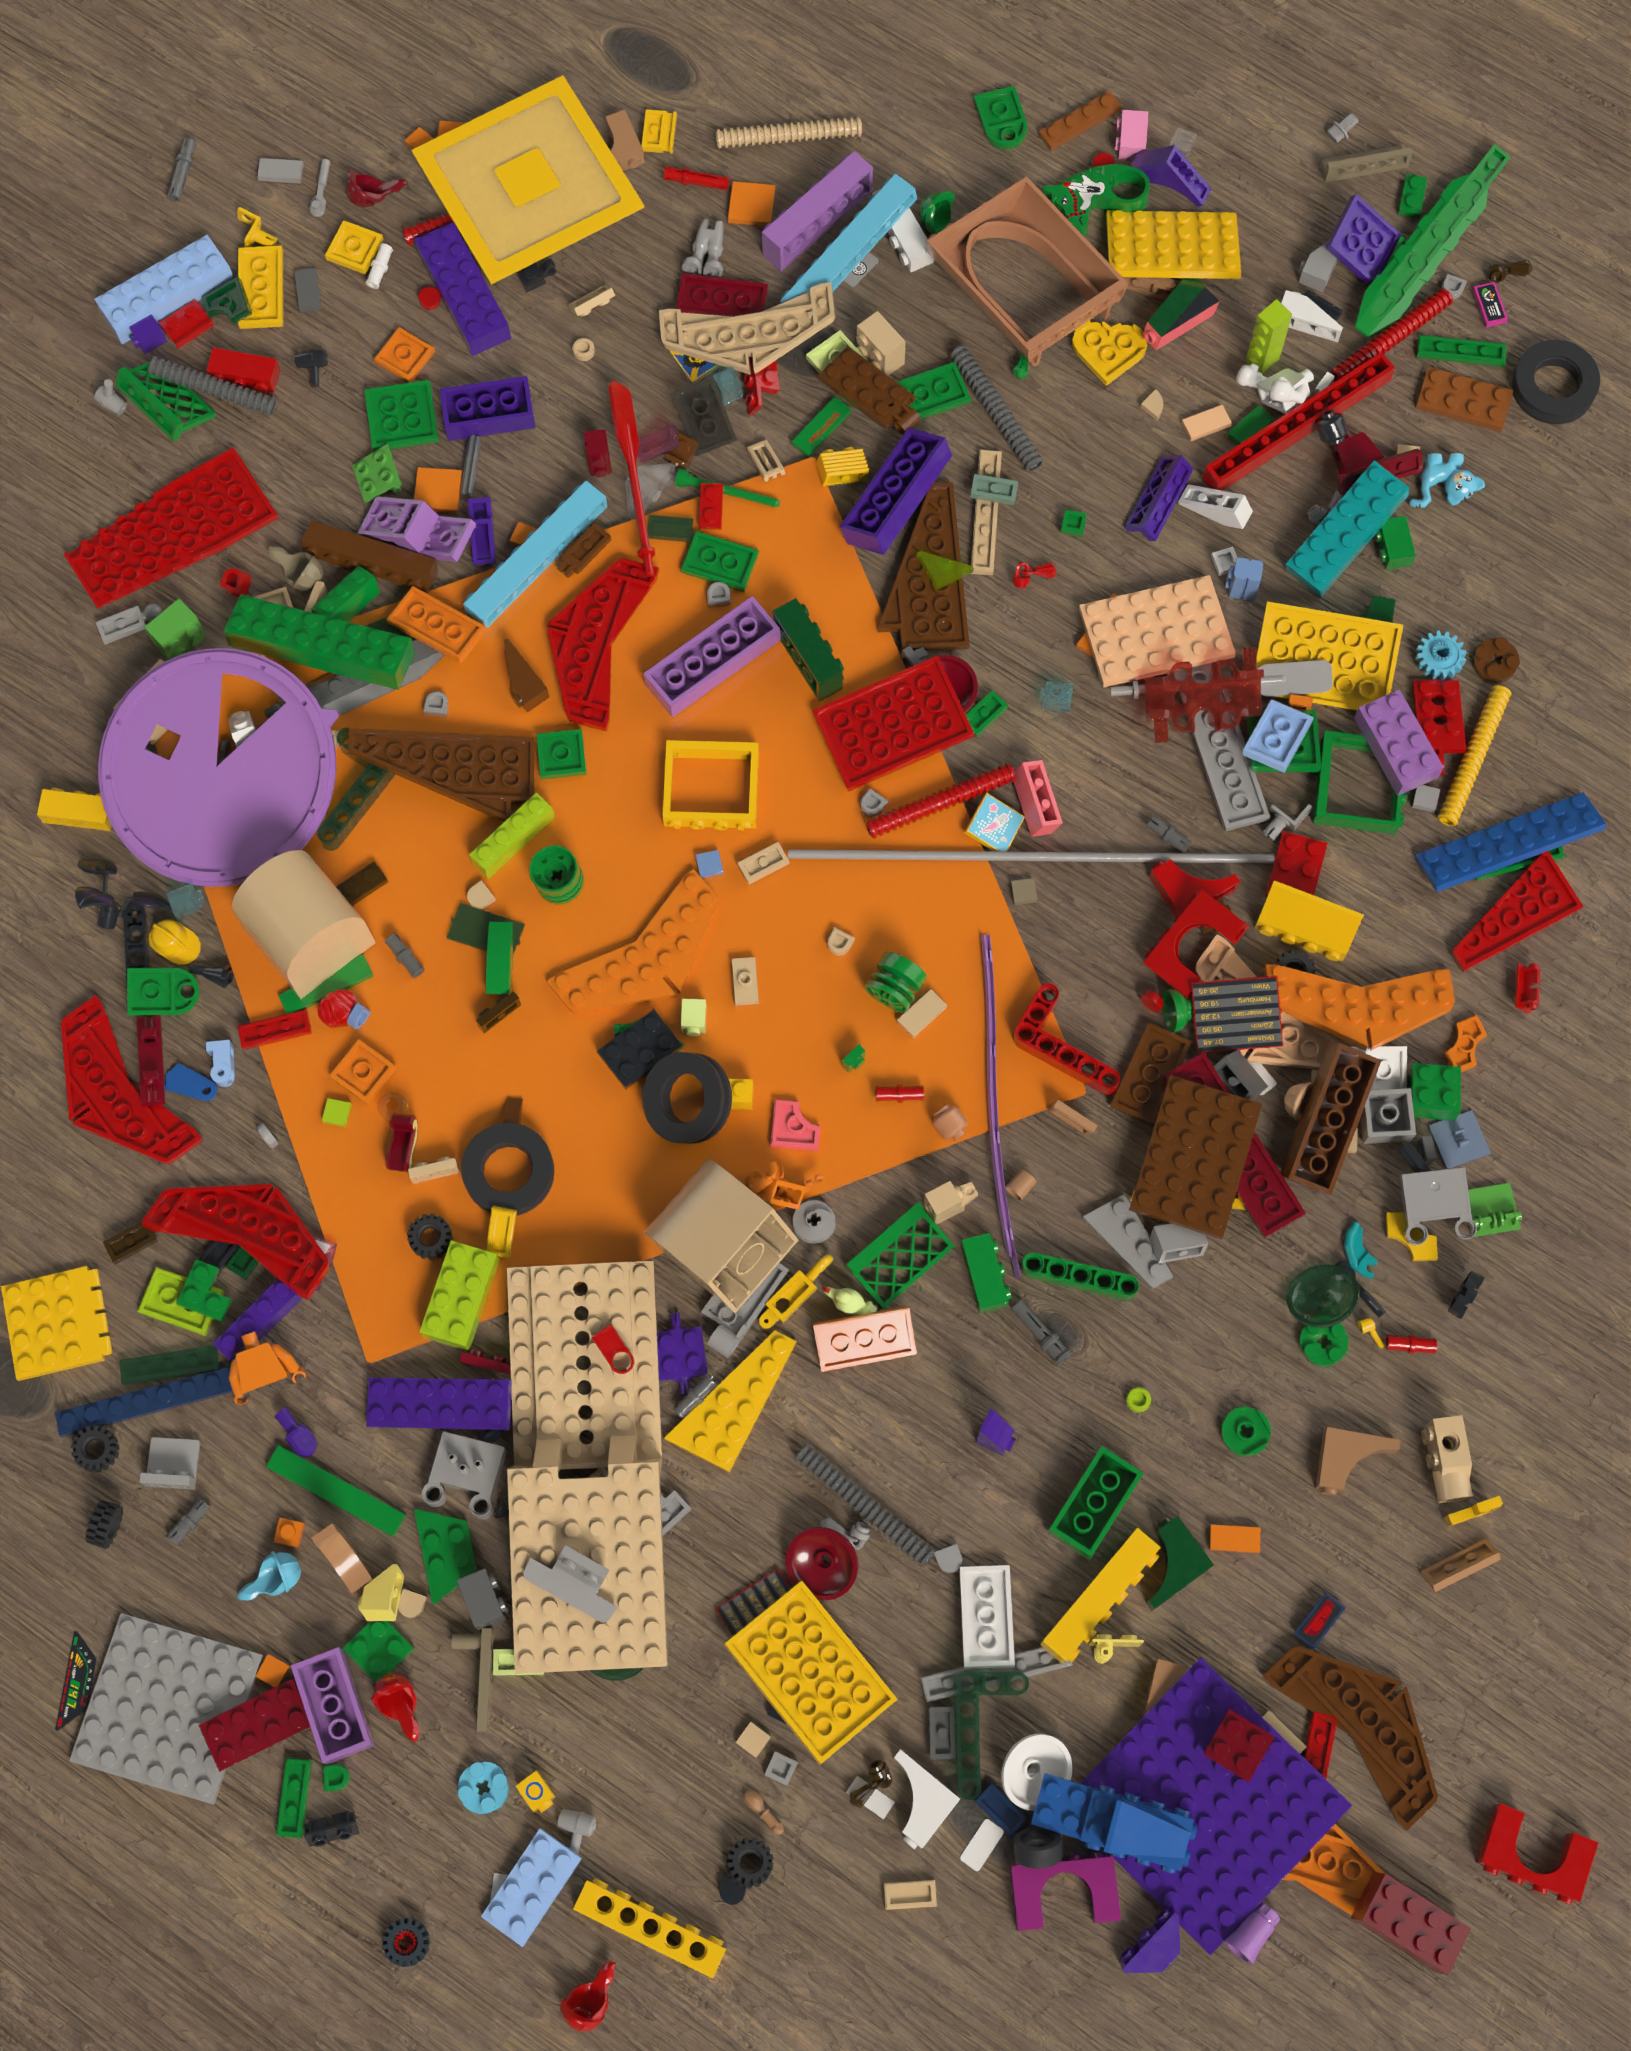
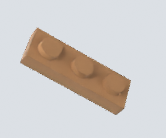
M1486 1538L1421 1572L1424 1580L1434 1592H1437L1501 1559L1499 1552Z

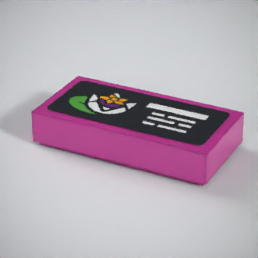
M1495 282L1474 286L1472 291L1485 328L1506 324L1508 318Z

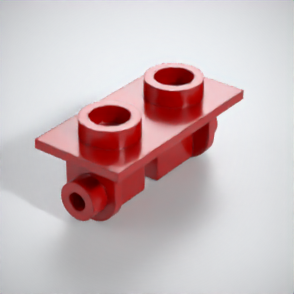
M1518 962L1515 974V1008L1530 1014V1010H1537V1006H1539L1540 989L1537 987L1532 988V985L1540 984L1541 968L1538 967L1539 964L1530 963L1529 967Z

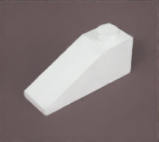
M1285 291L1281 304L1292 313L1289 328L1331 341H1339L1343 329L1341 325L1307 296L1295 291Z
M1189 484L1178 501L1179 505L1215 522L1239 529L1244 528L1253 512L1245 495Z

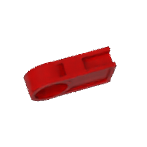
M612 1324L591 1337L614 1372L618 1374L630 1372L635 1364L634 1356ZM625 1352L631 1357V1365L628 1370L620 1371L614 1367L613 1358L617 1353Z

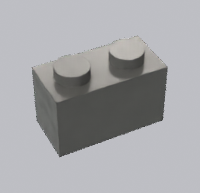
M1239 1050L1226 1055L1214 1066L1230 1094L1253 1101L1268 1087Z

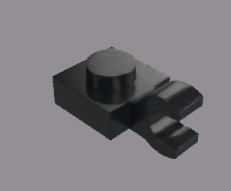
M551 258L544 261L540 267L535 262L517 271V276L527 293L546 284L544 278L556 274L557 271Z

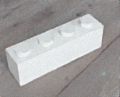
M880 190L873 192L872 196L877 194ZM909 208L887 233L890 236L891 246L899 252V259L902 265L907 266L911 273L933 263L934 259L927 251V238Z

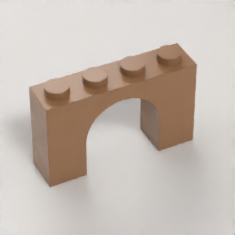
M622 110L605 116L606 128L613 142L611 153L621 169L624 171L644 164L643 149L626 111Z

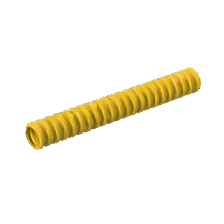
M1494 685L1491 688L1489 698L1486 700L1484 710L1481 712L1479 722L1474 729V734L1468 743L1469 746L1466 748V752L1451 784V789H1449L1448 795L1445 798L1446 801H1444L1440 814H1438L1439 821L1445 825L1456 826L1458 824V819L1461 816L1460 813L1463 812V807L1466 805L1465 801L1468 800V795L1471 793L1473 783L1476 781V776L1484 761L1483 758L1486 757V752L1489 749L1488 746L1491 745V740L1496 733V728L1499 726L1501 716L1504 714L1506 704L1511 697V691L1505 686Z

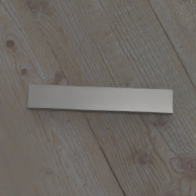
M1043 1647L1015 1653V1667L964 1669L963 1666L920 1677L926 1703L1070 1667L1073 1664L1069 1660L1062 1664Z

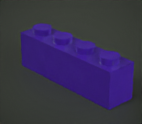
M277 1279L213 1345L232 1362L236 1358L237 1353L246 1350L241 1336L256 1332L258 1341H260L303 1298L296 1295Z

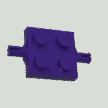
M673 1313L670 1314L672 1328L667 1331L657 1332L659 1382H679L680 1396H685V1391L686 1395L688 1394L689 1381L695 1377H703L708 1373L702 1327H681L680 1313H676V1315Z

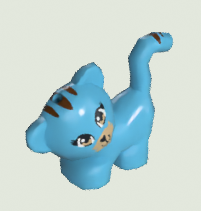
M1431 453L1427 456L1425 467L1420 476V491L1423 498L1421 500L1412 498L1409 504L1414 508L1426 507L1431 502L1430 487L1444 482L1448 503L1455 506L1461 500L1468 499L1476 491L1483 489L1485 483L1483 479L1474 476L1469 470H1459L1464 461L1463 454L1452 453L1449 456L1448 462H1442L1441 454Z

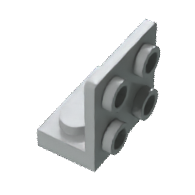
M152 1437L147 1473L140 1474L139 1483L146 1487L195 1490L201 1442L190 1439Z

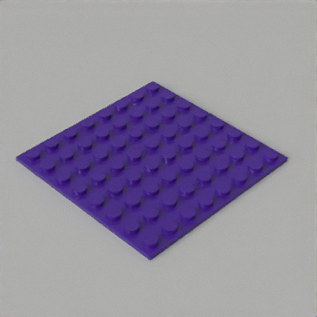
M1201 1657L1080 1783L1094 1788H1100V1785L1114 1788V1793L1125 1795V1792L1140 1796V1801L1150 1803V1800L1164 1803L1165 1808L1175 1811V1807L1190 1811V1816L1194 1817L1193 1824L1198 1825L1195 1839H1189L1187 1850H1191L1188 1866L1182 1865L1181 1871L1175 1870V1873H1169L1161 1870L1159 1864L1150 1862V1866L1135 1862V1857L1126 1854L1125 1858L1114 1856V1859L1163 1909L1169 1910L1171 1906L1176 1909L1179 1915V1925L1209 1955L1223 1943L1352 1806L1342 1794ZM1229 1708L1275 1736L1250 1782L1203 1755Z

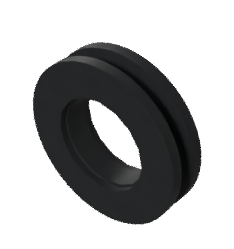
M1547 340L1530 347L1520 358L1512 378L1513 395L1520 408L1530 417L1548 424H1565L1583 416L1591 407L1600 387V372L1592 356L1582 347L1564 340ZM1545 366L1565 368L1577 381V391L1574 395L1567 398L1556 399L1547 396L1536 385L1535 373L1538 369Z
M689 1052L673 1053L662 1058L650 1070L643 1088V1109L652 1129L665 1140L682 1144L701 1143L715 1136L729 1117L732 1105L730 1081L724 1069L709 1056ZM684 1074L694 1075L700 1081L704 1090L702 1111L696 1119L690 1122L679 1120L674 1115L670 1105L672 1086Z
M501 1123L482 1130L471 1140L462 1158L461 1174L470 1197L479 1207L491 1213L493 1206L517 1210V1216L531 1211L546 1198L554 1180V1162L546 1142L534 1130L521 1124ZM505 1147L522 1150L529 1156L532 1162V1173L529 1180L519 1190L512 1192H499L493 1189L484 1177V1167L489 1156L498 1149Z

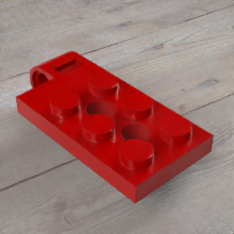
M1413 680L1412 691L1415 718L1444 767V753H1465L1466 751L1459 680ZM1432 699H1440L1443 704L1436 705L1432 702ZM1441 718L1445 721V724H1436L1433 719ZM1443 768V770H1442V772L1440 773L1439 776H1442V775H1443V773H1444V768Z

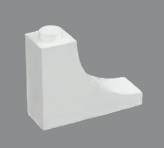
M900 1749L894 1760L903 1768L909 1779L913 1799L910 1818L902 1831L905 1835L903 1841L914 1850L917 1846L922 1849L960 1798Z

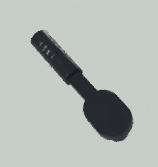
M1339 1261L1334 1265L1333 1272L1342 1283L1350 1284L1378 1318L1382 1317L1386 1311L1355 1279L1356 1273L1349 1266L1348 1262Z

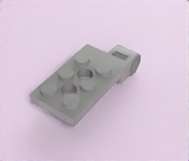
M779 1263L736 1313L732 1312L712 1295L701 1311V1314L719 1326L711 1335L707 1345L724 1357L729 1358L764 1309L765 1304L784 1280L789 1269Z

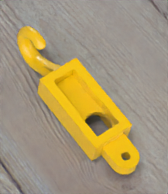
M830 1254L823 1256L806 1275L799 1270L765 1304L768 1309L759 1318L761 1327L770 1329L779 1319L784 1323L817 1290L813 1281L832 1263L833 1256ZM781 1298L787 1299L790 1303V1307L785 1312H780L776 1308V1303Z

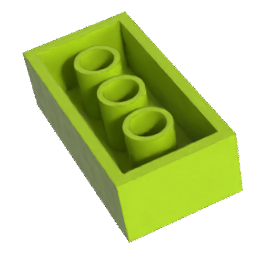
M455 1241L450 1242L419 1332L423 1338L469 1351L500 1262L497 1254Z

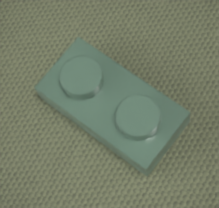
M974 474L970 498L1014 505L1018 481Z

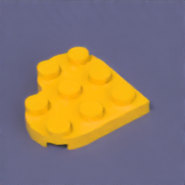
M1089 320L1075 330L1072 347L1083 363L1107 386L1144 357L1147 350V342L1142 336L1143 330L1134 324L1129 326L1118 323L1111 327L1105 322H1102V324L1098 322L1090 323Z

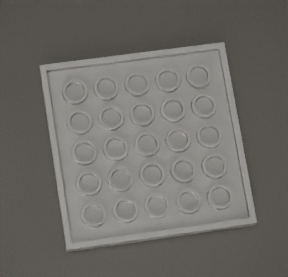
M121 1613L69 1761L215 1805L226 1769L219 1772L198 1725L250 1700L257 1679L255 1676L261 1667L264 1655Z

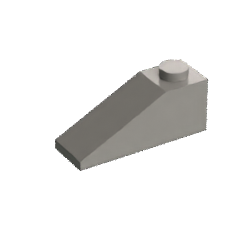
M1328 241L1313 251L1307 262L1302 261L1298 271L1301 274L1300 284L1320 292L1324 291L1338 262V259L1325 248Z

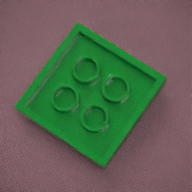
M430 380L364 389L373 452L386 444L389 445L391 450L439 442Z
M1265 710L1247 711L1248 740ZM1298 710L1312 716L1313 721L1285 772H1320L1321 757L1316 710ZM1250 758L1251 772H1281Z

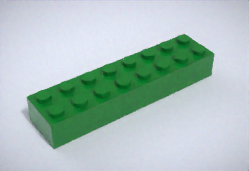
M242 594L224 629L228 646L396 690L400 689L415 655L412 639L409 637Z

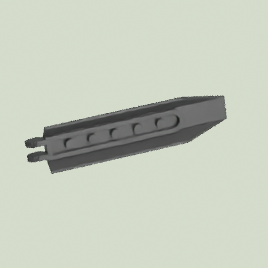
M411 637L415 655L400 688L423 677L445 655ZM334 673L325 675L305 685L317 699L322 709L337 710L339 716L396 690ZM281 697L277 698L280 704L266 708L264 714L267 718H270L286 704Z

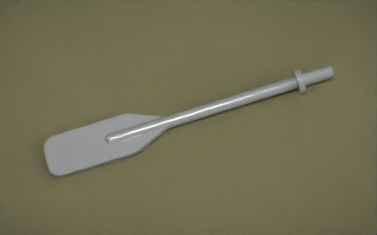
M1318 660L1265 664L1240 678L1138 685V681H1132V686L1110 687V696L1133 695V699H1139V694L1241 687L1266 697L1324 693L1329 691L1333 685L1332 667L1328 661Z

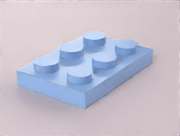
M1271 699L1244 747L1242 755L1285 773L1312 724L1313 717Z

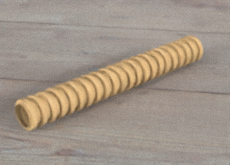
M850 117V120L846 118L840 120L837 118L836 121L830 119L827 122L825 119L823 122H820V120H817L816 123L804 121L803 124L797 122L794 125L791 122L790 125L783 123L782 126L780 124H777V126L770 124V127H767V125H763V127L757 125V128L750 126L748 129L746 126L743 129L737 127L736 130L724 128L723 131L717 129L716 141L718 149H721V146H725V148L732 146L734 148L735 145L741 147L743 144L745 146H748V144L755 146V143H758V145H761V143L768 145V142L775 144L777 141L780 144L781 141H785V143H788L789 140L791 142H795V140L801 142V139L805 141L811 139L814 141L815 138L821 140L823 137L825 140L828 137L834 139L835 136L847 138L848 135H851V137L858 135L860 137L862 134V123L860 117H856V119Z

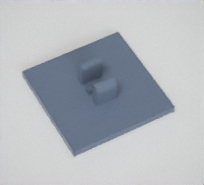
M1473 1110L1459 1114L1455 1121L1442 1120L1428 1125L1446 1169L1491 1154Z

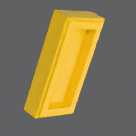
M497 1206L492 1207L486 1251L495 1253L499 1257L509 1258L511 1256L517 1210Z

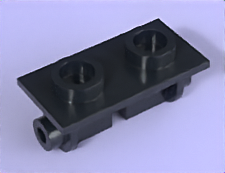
M348 1810L331 1815L332 1824L328 1825L327 1817L308 1821V1824L304 1825L305 1833L303 1834L310 1847H319L337 1839L346 1840L351 1838L352 1835L360 1834L355 1824V1812H349Z

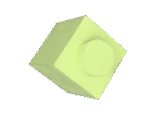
M682 999V1033H686L688 1036H699L700 1033H706V999Z

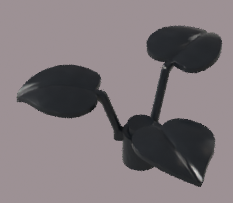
M80 859L77 865L82 871L103 876V892L86 886L78 887L75 890V900L79 909L88 906H101L97 920L99 927L115 929L117 918L123 917L125 909L131 902L141 907L165 909L172 912L173 908L166 899L156 893L146 891L133 892V897H128L119 910L118 905L114 903V897L107 893V874H117V867L113 863L102 859Z

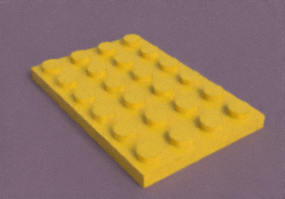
M1120 210L1107 211L1108 263L1122 277L1240 279L1241 277L1236 213L1185 211L1123 212Z
M1266 602L1254 670L1265 664L1328 661L1332 667L1333 685L1331 689L1324 693L1296 695L1313 697L1312 703L1357 711L1359 707L1391 693L1403 625ZM1282 695V696H1274V697L1289 699V696H1290V695Z
M803 1581L799 1582L724 1644L819 1765L898 1700Z

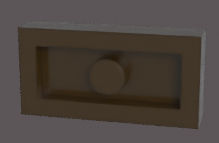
M374 861L336 886V888L353 906L388 883V880Z
M514 991L509 995L504 994L497 1000L496 1005L491 1009H484L478 1015L476 1022L484 1034L521 1006L519 997Z
M141 1221L104 1241L103 1244L112 1262L116 1265L158 1242V1239L152 1230L143 1227Z

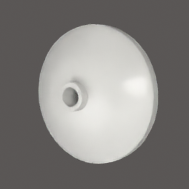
M1039 1733L1022 1738L1010 1749L1003 1762L1001 1780L1007 1797L1014 1804L1025 1810L1035 1811L1045 1773L1071 1780L1072 1760L1065 1745L1053 1736ZM1031 1764V1768L1027 1770L1028 1765Z

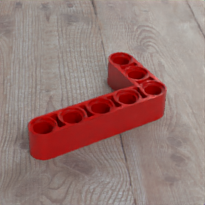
M1043 984L1038 989L1015 1029V1045L1105 1095L1113 1094L1117 1090L1120 1081V1075L1115 1069L1042 1030L1056 1007L1059 997V990L1054 984ZM1050 993L1054 998L1052 1000H1045L1042 994ZM1037 1012L1040 1013L1043 1018L1040 1020H1034L1033 1018H1031L1030 1015L1031 1013ZM1027 1032L1031 1038L1024 1040L1020 1038L1019 1034ZM1042 1043H1047L1052 1047V1049L1049 1051H1043L1040 1048V1045ZM1067 1054L1071 1056L1073 1060L1069 1063L1063 1062L1060 1057L1062 1055ZM1089 1066L1093 1069V1073L1085 1074L1081 1068ZM1109 1077L1114 1081V1084L1111 1086L1105 1085L1102 1079Z

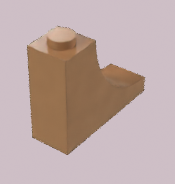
M1326 1427L1322 1435L1315 1489L1322 1490V1494L1336 1496L1337 1493H1341L1344 1490L1347 1477L1357 1462L1373 1454L1396 1453L1400 1450L1401 1440Z
M332 1523L311 1537V1539L334 1567L350 1593L354 1596L358 1594L362 1596L364 1586L374 1578L346 1534Z
M1161 1659L1155 1661L1143 1717L1190 1667Z

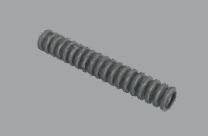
M157 356L150 360L148 366L149 375L153 376L155 374L156 377H162L163 380L175 381V384L178 385L181 383L183 387L188 386L189 389L194 388L195 391L201 390L203 394L207 392L209 396L214 395L215 398L220 397L221 400L227 399L229 403L233 401L235 405L246 406L249 410L253 408L255 412L259 410L261 414L266 413L267 416H271L275 410V397L269 398V395L265 394L263 396L260 392L257 394L255 390L243 389V386L240 385L237 387L235 383L230 384L229 381L224 382L223 379L217 380L215 376L211 378L209 374L204 375L203 372L198 373L197 370L191 371L189 367L185 369L183 365L172 364L169 360L165 362L163 358L159 360Z

